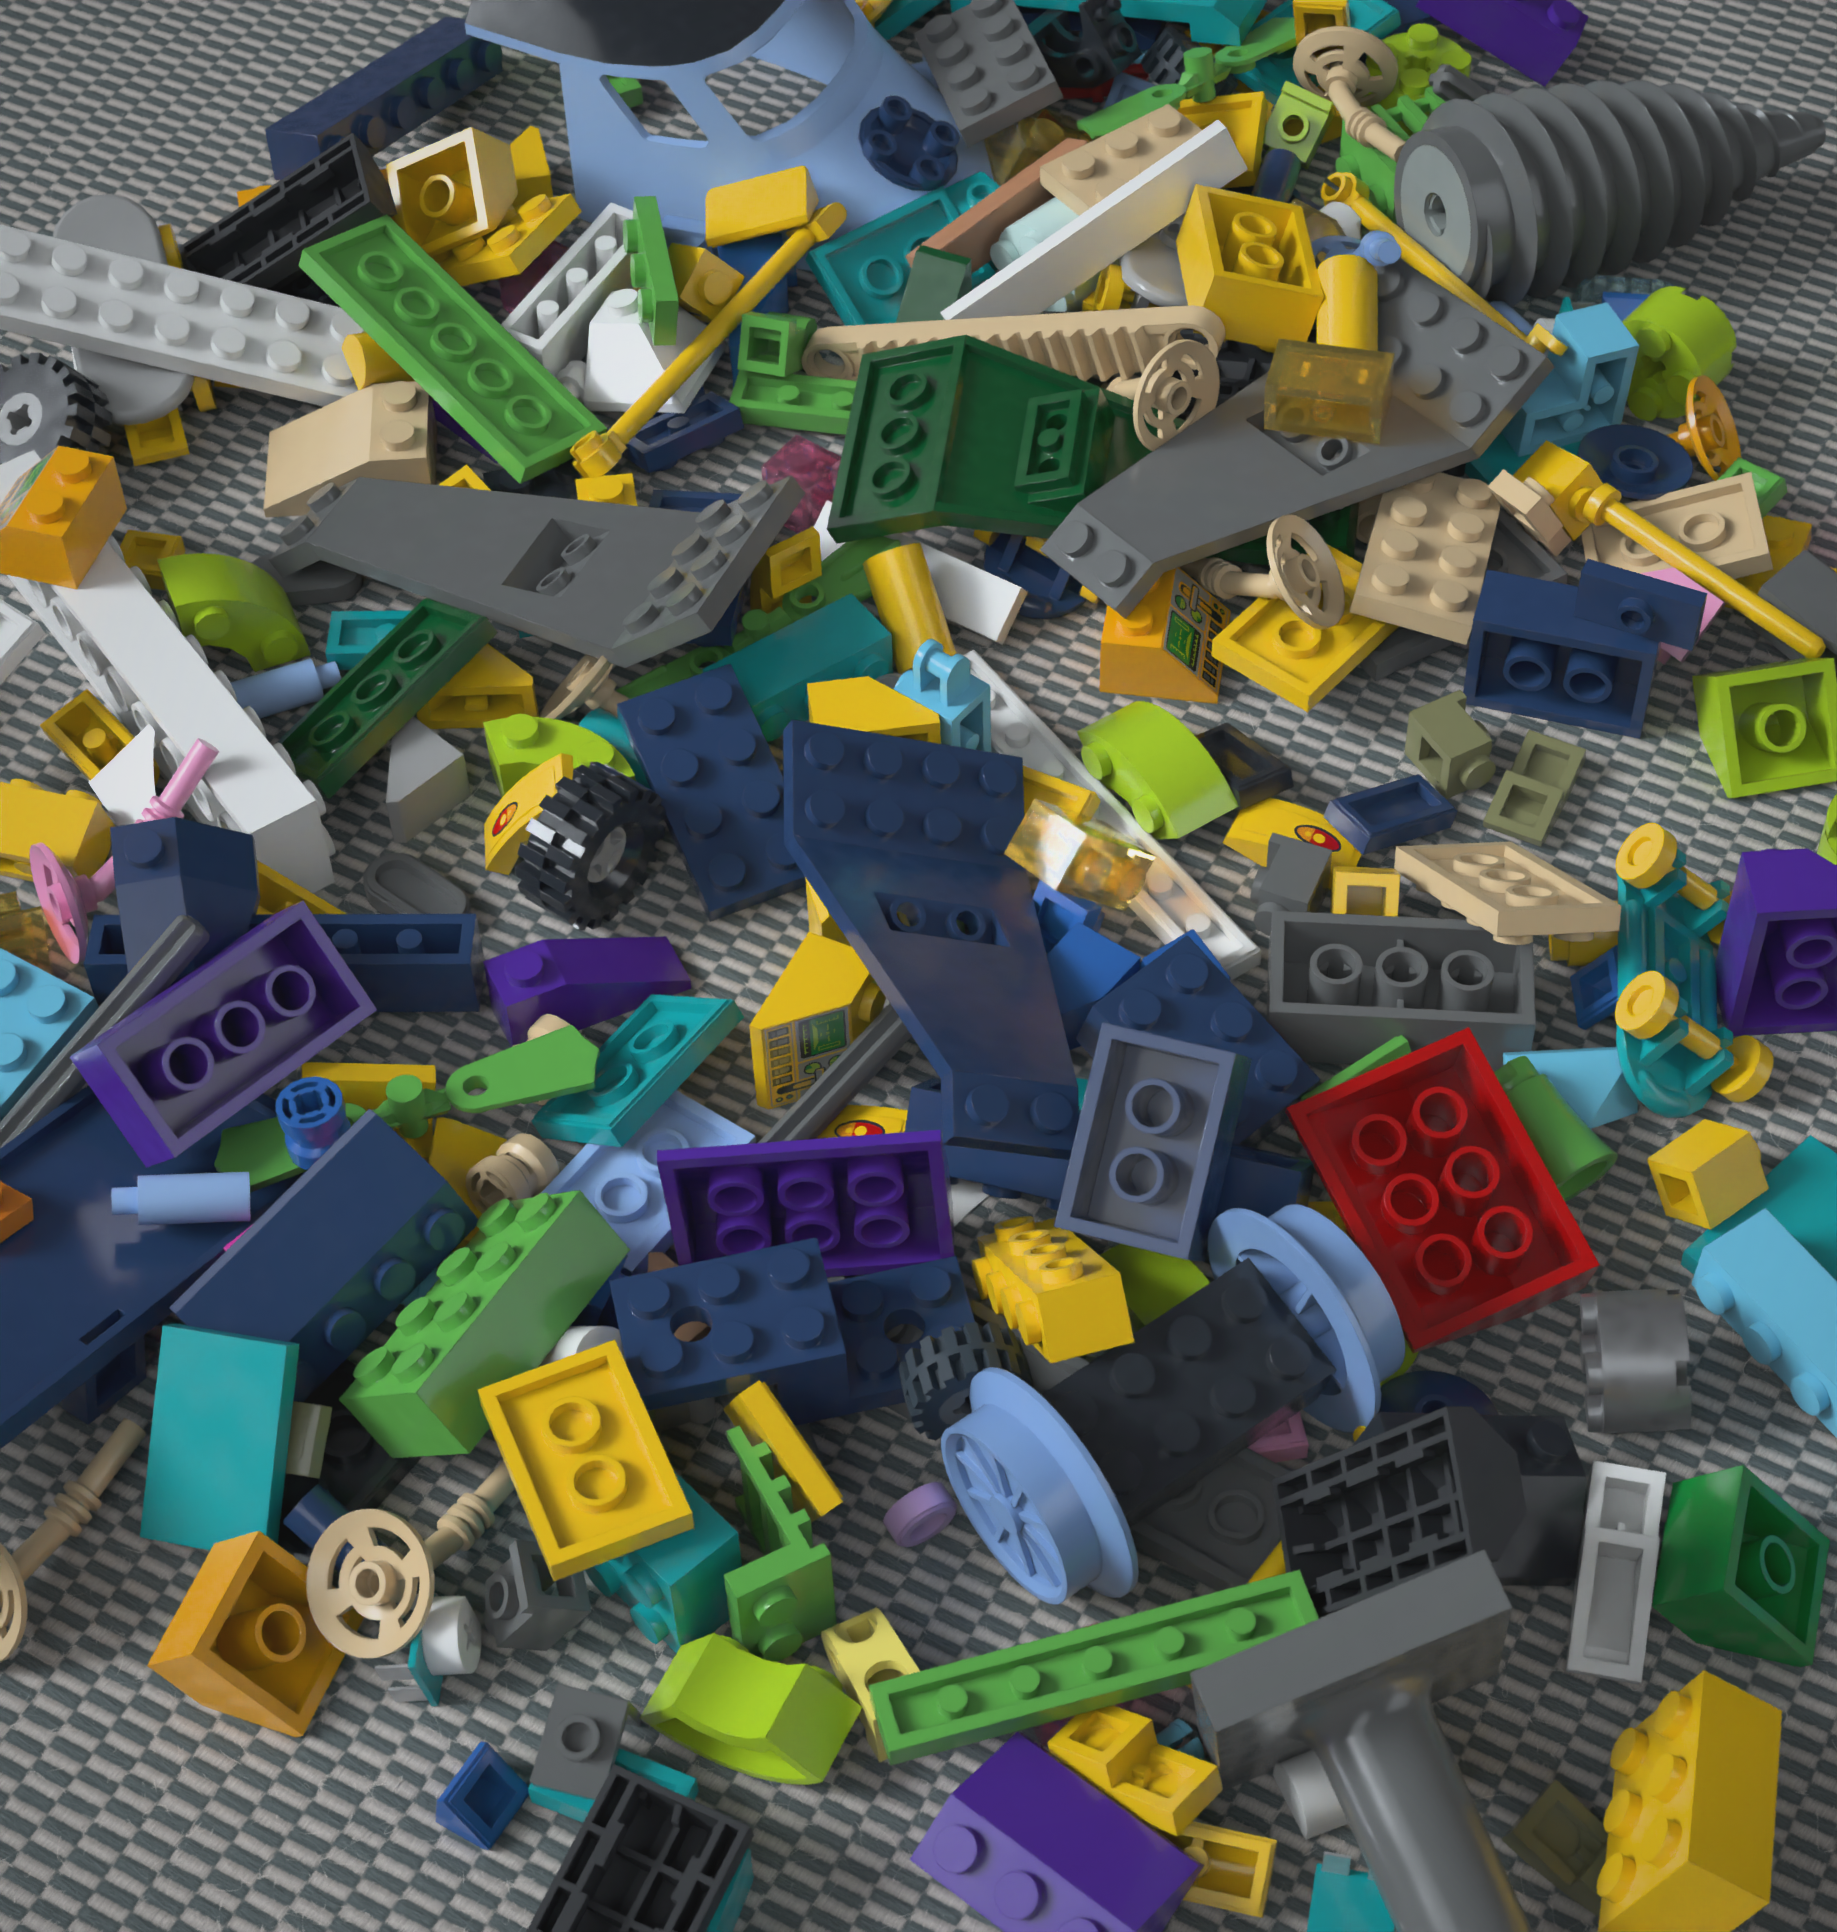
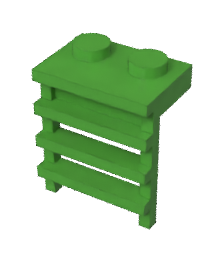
M1431 86L1425 88L1423 98L1412 101L1408 95L1398 97L1396 107L1385 110L1380 104L1370 107V111L1386 122L1388 130L1406 142L1410 137L1397 122L1402 121L1413 134L1420 132L1428 119L1424 113H1432L1445 101L1433 93V87ZM1342 119L1340 155L1336 160V172H1350L1365 182L1370 190L1369 201L1397 225L1394 205V179L1397 163L1377 148L1364 147L1346 133L1345 122Z
M738 1425L726 1431L727 1440L740 1461L743 1495L734 1498L738 1512L761 1550L763 1557L724 1575L732 1639L741 1643L751 1654L764 1660L778 1662L796 1652L802 1643L820 1635L822 1631L837 1625L831 1554L825 1543L813 1547L811 1519L805 1509L793 1512L791 1485L785 1475L774 1479L772 1453L766 1442L764 1441L751 1447Z

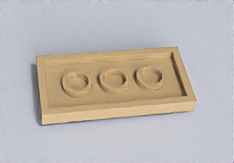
M1440 472L1382 493L1350 612L1467 645L1501 507L1500 502L1488 488L1489 485L1477 479H1462Z
M1513 842L1396 846L1394 869L1400 875L1416 884L1418 891L1429 893L1439 899L1441 906L1456 910L1467 917V923L1482 927L1493 934V940L1499 943L1525 945L1533 942V935L1554 934L1555 938L1564 941L1586 942L1593 940L1594 932L1619 931L1621 905Z

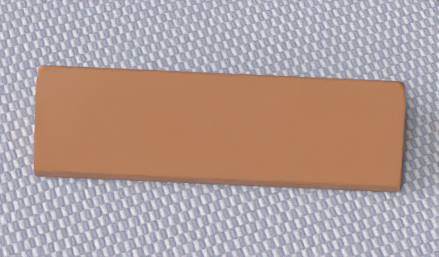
M1073 138L1065 139L921 245L971 258V272L973 274L992 260L990 255L991 246L999 241L1000 235L1005 228L1055 197L1040 185V166L1087 144V141ZM919 246L905 256L910 267H912L915 253Z

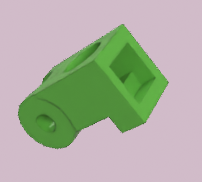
M752 311L742 314L737 369L786 377L803 369L801 361L803 352L812 334L817 331L815 318L769 311L767 314Z

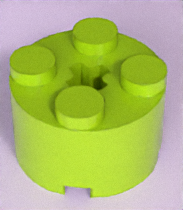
M1415 24L1408 29V32L1389 36L1381 41L1390 48L1396 58L1398 65L1396 84L1386 98L1364 108L1370 110V107L1380 104L1387 110L1396 107L1398 97L1408 95L1412 101L1423 98L1425 88L1431 87L1429 85L1430 75L1436 73L1439 66L1443 64L1453 66L1470 78L1471 56L1454 41L1440 36L1437 28L1429 24ZM1367 55L1366 67L1369 70L1370 77L1382 75L1378 64ZM1369 92L1367 95H1365V96H1363V97H1366V96L1372 94L1373 92ZM1426 112L1424 114L1429 117L1431 113ZM1402 121L1397 122L1409 137L1413 135L1411 130Z
M1669 286L1656 290L1622 321L1639 344L1627 401L1631 412L1637 418L1644 421H1652L1656 417L1673 419L1686 415V396L1690 381L1695 377L1705 375L1718 385L1731 372L1734 363L1731 364L1732 352L1737 348L1736 336L1728 318L1713 301L1703 295L1696 300L1681 294L1686 288ZM1697 394L1694 395L1693 402L1700 400Z

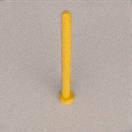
M1604 483L1600 485L1587 500L1583 509V517L1594 525L1600 526L1605 522L1609 523L1806 658H1818L1824 653L1826 645L1821 637L1620 502L1621 492L1610 484Z

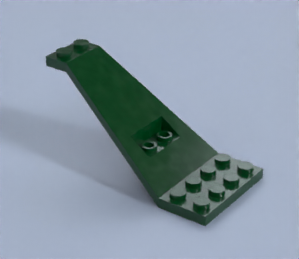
M969 335L862 354L827 531L836 544L938 526L1049 539L1080 501L1153 451L1147 449L1136 434L1133 422V400ZM1152 408L1153 414L1158 418V410ZM1144 418L1149 432L1158 437L1157 428L1151 426ZM1180 418L1173 420L1176 430L1185 423V420ZM1359 502L1306 521L1319 533L1326 544L1354 559ZM1267 535L1205 558L1217 557L1226 561L1270 566L1267 555ZM1291 537V548L1300 554H1307L1305 549Z

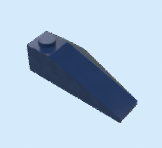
M177 817L110 827L115 889L128 973L179 915H189L205 927L210 937L206 945L170 986L248 933L251 918L256 917L261 898L253 835Z

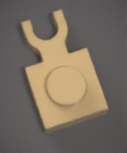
M1503 469L1488 486L1507 513L1521 523L1525 528L1524 531L1536 543L1540 541L1554 557H1557L1571 542L1570 537L1562 529L1563 524L1549 507L1555 499L1536 480L1528 477L1522 483Z

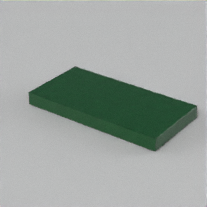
M424 598L276 743H281L288 752L299 780L302 783L310 780L316 786L321 796L330 799L498 632L487 617Z

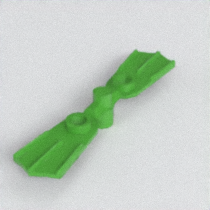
M1275 17L1249 32L1241 46L1228 45L1215 54V62L1211 48L1198 47L1186 51L1183 54L1185 72L1182 73L1179 84H1162L1141 91L1078 120V129L1086 131L1090 138L1095 140L1167 104L1178 110L1180 108V101L1192 97L1193 101L1198 103L1213 100L1216 97L1214 84L1226 79L1228 74H1240L1251 71L1256 67L1255 61L1275 52L1277 54L1283 53L1297 46L1294 17Z
M880 536L844 543L821 561L822 576L784 594L782 600L783 609L779 606L768 614L760 609L746 612L742 617L744 630L734 636L732 646H724L725 648L720 646L699 647L666 665L659 666L616 691L632 699L702 674V669L698 668L702 663L706 661L718 662L850 593L860 602L866 600L873 595L863 563L874 555L901 546V542L898 539L894 540ZM805 596L817 597L815 601L808 604L799 602Z
M568 1025L457 1069L449 1077L446 1091L445 1088L436 1091L427 1088L423 1089L421 1081L413 1075L397 1076L386 1086L388 1100L383 1101L378 1108L372 1111L392 1129L399 1128L402 1136L410 1139L418 1138L427 1132L429 1128L428 1119L449 1113L452 1109L451 1105L460 1111L477 1114L520 1103L525 1105L594 1089L596 1086V1067L600 1051L597 1046L583 1037L573 1025ZM474 1089H487L480 1095H468ZM345 1103L346 1116L352 1126L366 1110L356 1104ZM277 1117L222 1130L220 1148L214 1163L215 1168L220 1173L249 1172L250 1193L307 1171L294 1164L291 1160L285 1144V1133Z

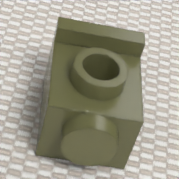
M1457 690L1410 711L1404 753L1445 799H1449L1468 789L1475 790L1484 786L1496 771L1495 763L1489 758L1492 751L1490 735L1480 721L1473 720L1465 711L1467 696L1461 690Z

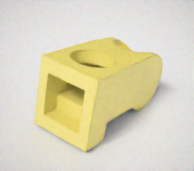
M876 1607L822 1631L821 1638L831 1667L837 1679L846 1690V1695L862 1706L858 1717L865 1728L869 1745L878 1761L882 1762L888 1759L871 1705L869 1685L916 1673L920 1670L887 1618Z

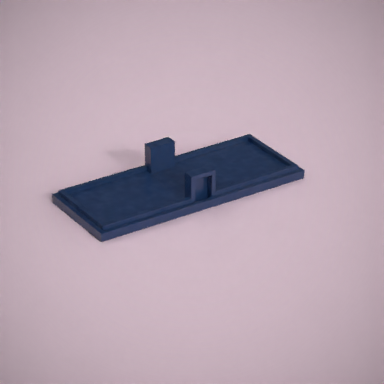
M88 1085L0 1148V1181L32 1198L34 1220L0 1243V1449L61 1401L62 1409L89 1425L146 1379L145 1334L173 1313L169 1307L225 1253L224 1247L254 1224L305 1172L251 1192L250 1221L139 1225L138 1214L112 1215V1188L138 1187V1175L220 1173L217 1172L214 1163L220 1148L222 1130L277 1117L276 1100L264 1093L177 1157L145 1167Z

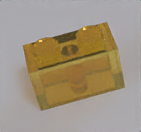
M1279 339L1265 383L1264 429L1337 439L1346 438L1351 441L1380 444L1392 400L1395 353Z
M1035 798L1004 852L1005 855L1056 891L1126 911L1131 900L1142 890L1146 881V874L1156 856L1105 821Z

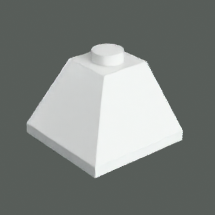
M634 289L611 291L589 325L583 399L585 407L589 411L626 412L701 333L706 325L678 306L676 345L653 346L649 323H640L638 291ZM725 341L716 348L658 410V413L686 412L725 351Z

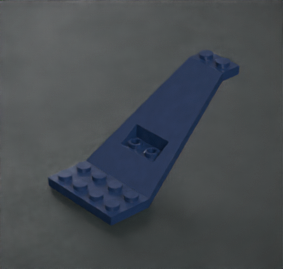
M792 720L783 729L784 846L940 1077L942 1138L944 1145L1069 1160L1079 1122L1078 1084L1026 872L1023 757ZM897 912H901L908 917L910 926H906L899 921ZM956 920L966 924L970 935L960 931Z

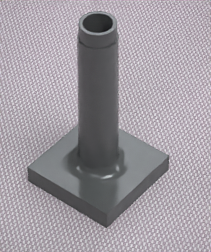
M1485 1549L1190 1673L1199 1737L1210 1763L1218 1766L1223 1787L1222 1791L1273 1771L1276 1763L1313 1749L1320 1759L1397 1932H1533L1432 1705L1436 1701L1496 1677L1498 1674L1512 1606Z

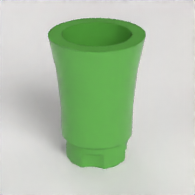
M1526 1056L1512 1059L1494 1071L1565 1202L1594 1184L1614 1165L1618 1154L1586 1125L1564 1100L1547 1075L1539 1074Z

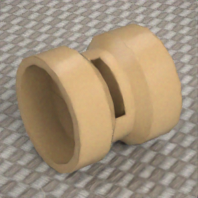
M520 1133L503 1143L497 1150L496 1156L486 1157L470 1169L466 1176V1188L474 1206L483 1214L491 1205L502 1199H509L511 1201L535 1197L560 1173L552 1151L540 1139L531 1134Z

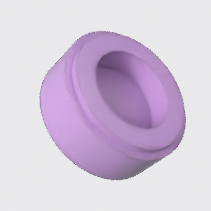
M931 1482L914 1489L898 1500L884 1516L883 1524L898 1546L912 1547L923 1543L942 1531L954 1518L957 1504L943 1483Z

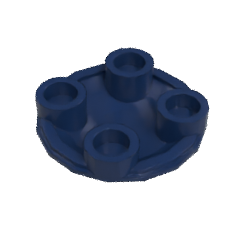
M892 95L886 97L880 107L870 110L861 121L858 140L863 155L876 172L893 184L912 191H933L941 186H946L956 174L958 164L956 146L960 141V136L952 124L946 121H936L925 112L912 108L904 98Z

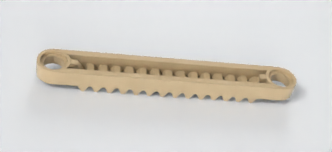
M1193 305L835 326L818 329L812 334L803 352L801 361L802 367L808 376L857 381L862 354L969 335L1071 376H1078V379L1087 381L1092 375L1098 374L1101 381H1107L1112 375L1120 373L1122 380H1128L1137 372L1143 374L1149 362L1162 348L1174 341L1182 340L1183 337L1180 331L1185 329L1201 332L1208 341V344L1205 346L1211 350L1216 359L1225 338V326L1213 311L1202 306ZM831 350L837 353L844 361V365H832L826 362L819 351ZM1184 353L1180 361L1188 364L1192 370L1197 369L1193 359ZM1162 363L1158 366L1155 372L1162 367Z

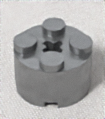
M1680 1289L1605 1291L1580 1294L1582 1332H1579L1581 1369L1582 1373H1586L1588 1390L1585 1391L1587 1431L1625 1433L1690 1429L1692 1398L1691 1385H1687V1362H1690L1685 1306Z

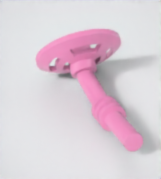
M198 738L160 797L153 795L149 800L152 808L145 807L141 814L145 819H137L135 823L171 817L183 819L185 815L181 809L216 758L219 750L207 741ZM42 842L33 844L29 852L30 866L38 898L47 922L65 956L73 964L83 962L88 946V921L86 913L97 910V903L104 901L115 889L113 856L90 879L85 874L73 878L61 859ZM69 922H71L72 925L75 927V929H76V934L74 933L73 929L71 928Z

